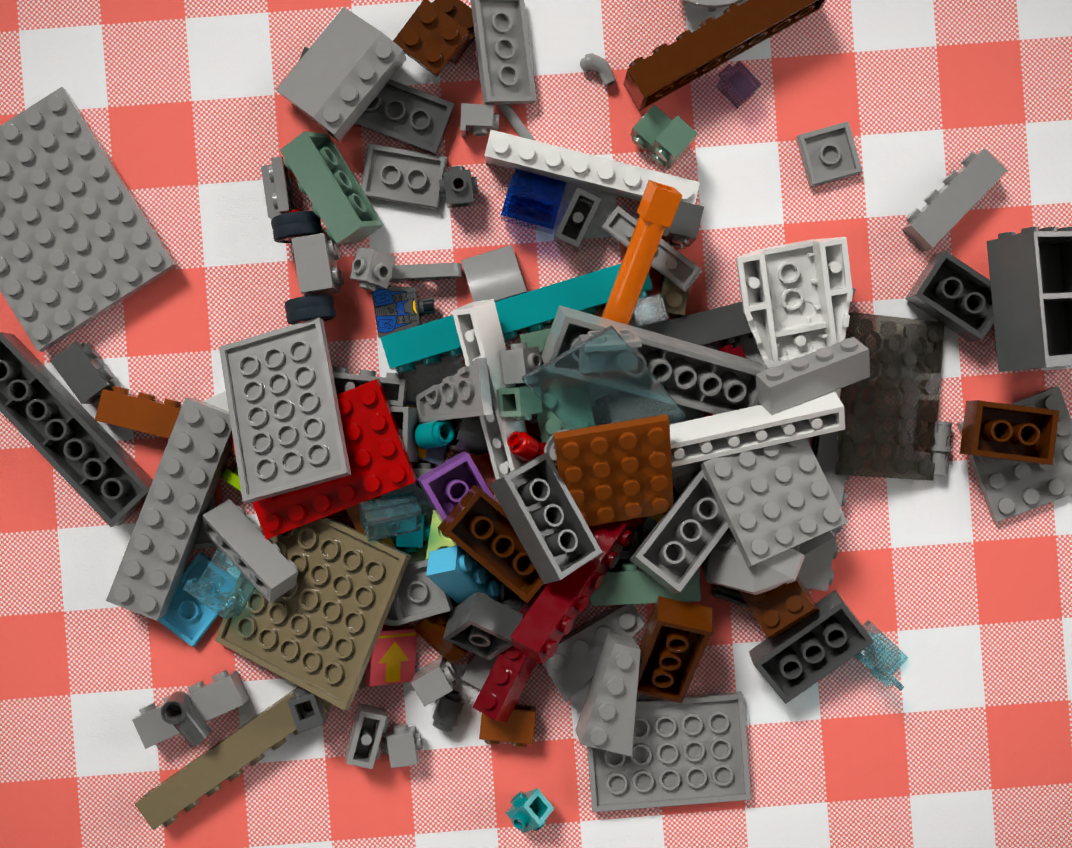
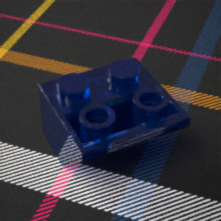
M515 168L503 205L501 221L553 235L567 183Z

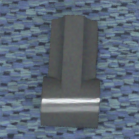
M180 691L171 694L161 708L162 719L168 724H173L191 747L197 746L212 732L211 728L192 707L189 695ZM171 704L179 705L182 711H174Z

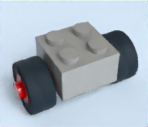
M296 209L273 217L271 225L275 242L292 243L300 293L303 294V297L290 299L285 302L288 324L294 325L318 317L323 321L335 318L336 312L332 295L340 294V286H344L342 270H338L336 260H340L338 245L334 244L333 240L322 233L321 220L314 211Z

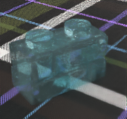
M413 492L398 493L390 497L371 499L359 503L360 523L368 542L422 530V512Z

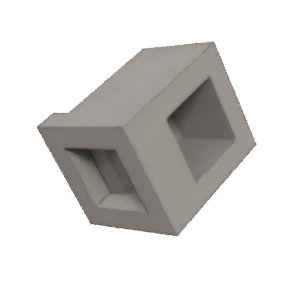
M461 103L460 131L462 137H467V132H472V135L487 136L490 130H499V114L494 113V105Z

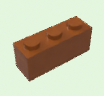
M114 385L112 390L102 389L95 421L167 439L170 438L181 410L180 401L165 398L163 403L155 401V395L139 392V395L135 396L129 394L130 389Z

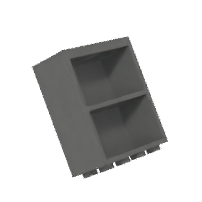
M1028 227L1021 229V233L1018 234L1016 232L998 234V239L987 241L998 372L1072 366V227L1059 229L1058 227L1041 229L1039 227Z

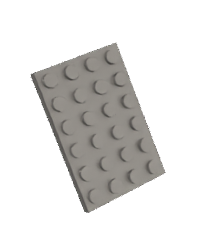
M320 317L219 347L243 502L248 504L351 475L324 321Z
M741 691L685 696L682 703L659 698L636 700L632 757L587 746L592 812L751 800L744 698Z

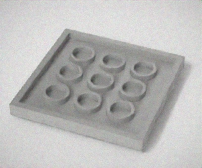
M1059 386L1009 403L1011 405L1059 410L1053 465L968 455L993 522H1000L1072 495V420ZM964 421L956 423L961 437Z
M807 438L712 458L700 464L748 567L848 523Z

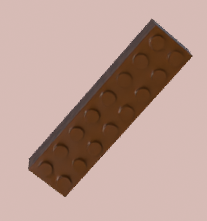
M748 0L740 6L738 3H735L723 11L724 15L717 19L712 16L699 25L700 28L694 32L687 30L681 33L676 38L677 41L668 46L664 43L652 51L653 55L648 58L639 57L629 64L630 68L627 69L623 85L638 111H641L818 11L827 0Z

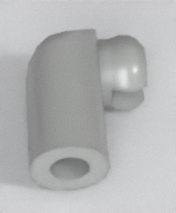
M590 53L580 60V67L583 71L590 72L594 70L599 73L604 87H608L616 82L606 59Z

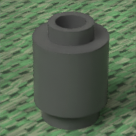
M453 690L438 699L432 716L434 727L446 732H452L453 728L458 725L466 702L461 698L462 694Z

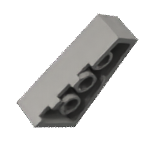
M633 604L614 605L571 630L558 643L556 653L546 660L544 667L565 702L593 677L608 631L633 637L645 626Z
M608 631L575 729L581 745L631 757L641 652L632 637Z

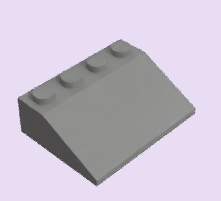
M343 7L278 86L276 91L340 142L407 59L404 50L389 37Z

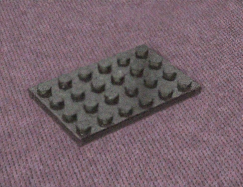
M854 312L848 313L850 320L849 327L846 329L845 339L855 337L869 349L870 377L841 388L840 400L844 405L845 430L838 431L835 474L933 481L934 471L931 474L933 470V450H931V447L935 443V421H938L945 324L937 321Z

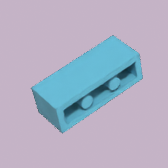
M458 545L429 552L426 576L456 603L460 604L475 592L485 593L491 599L497 601V596L500 593L497 581Z

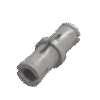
M934 421L933 444H930L932 458L929 474H948L949 452H952V446H950L952 422Z

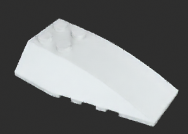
M846 237L805 240L758 249L736 257L743 312L767 369L792 361L794 358L805 356L845 339L846 329L849 327L850 315H848L849 305L852 302L853 296ZM841 388L838 389V390H835V392H836V394L838 395L839 399H840V391H841Z

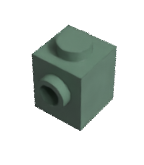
M540 384L497 389L500 417H515V421L531 420L532 414L543 412Z

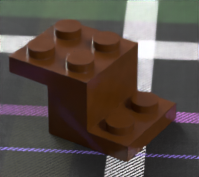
M423 0L393 42L400 46L406 55L438 77L449 61L456 65L474 41L472 9L461 0H434L432 3L428 0Z

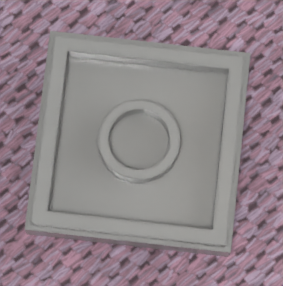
M849 121L796 136L809 188L862 173Z

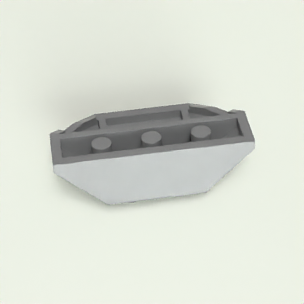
M728 528L701 566L708 583L757 595L777 588L784 583L794 582L805 556L790 548L748 567L730 528Z

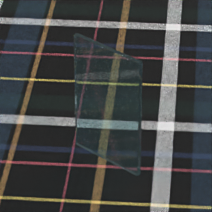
M612 325L522 377V381L569 430L667 414L669 424H674L686 417L684 411Z

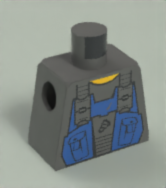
M376 287L375 291H372L378 338L422 325L421 315L436 313L434 298L418 299L416 288L387 287L386 289Z

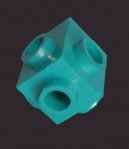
M535 788L526 793L521 791L511 800L512 806L506 814L511 819L514 827L523 834L530 830H539L546 823V819L554 807L541 791Z

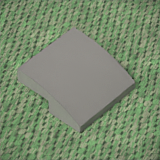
M512 245L461 260L473 302L494 299V302L527 292Z

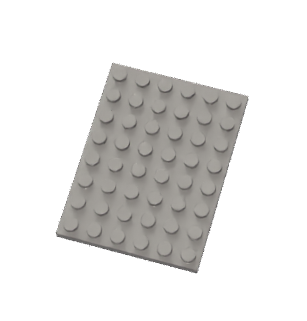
M60 87L0 126V291L36 350L44 352L177 266L67 90L63 87Z

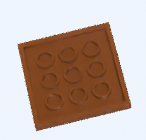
M667 414L553 433L559 477L563 479L588 527L665 514L674 505L670 424Z

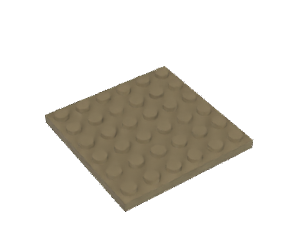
M327 516L268 539L270 542L276 543L281 554L296 565L298 569L296 586L269 603L241 573L214 641L345 711L350 709L411 556Z

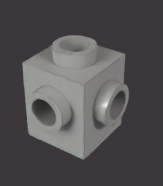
M358 247L356 258L352 264L350 279L360 282L359 287L366 290L375 291L376 287L387 289L392 277V269L396 257L377 249Z

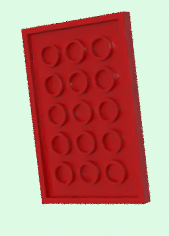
M375 379L337 395L351 475L252 502L265 539L273 538L418 482L380 379ZM232 436V437H230L229 440H230V443H231V445H232V448H233V451H234V454H235L234 442H233V436Z

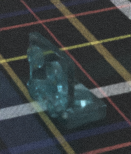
M219 548L202 576L187 580L183 587V590L224 619L240 616L256 589Z
M867 620L863 626L874 640V643L854 657L861 664H864L869 669V672L889 689L895 686L898 690L902 691L904 686L892 675L908 657L871 621Z

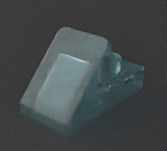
M656 294L638 298L630 319L631 326L640 328L667 320L668 314L663 295Z

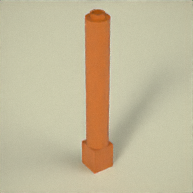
M648 180L637 210L640 216L602 318L629 324L666 227H671L683 196L674 187Z

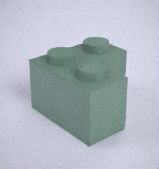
M653 104L632 128L630 135L633 137L632 141L637 147L642 150L646 148L653 154L652 159L659 166H666L670 169L691 146L698 133L678 115L671 120Z

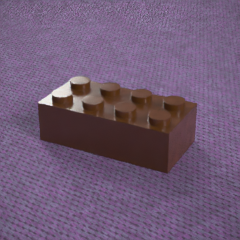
M473 485L439 525L438 529L528 603L541 588L543 582L502 507L481 488Z
M658 596L639 646L641 652L637 694L677 703L683 702L712 635V608Z

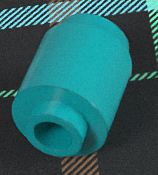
M445 420L421 423L415 430L416 443L424 450L446 446L454 438V428L451 423Z

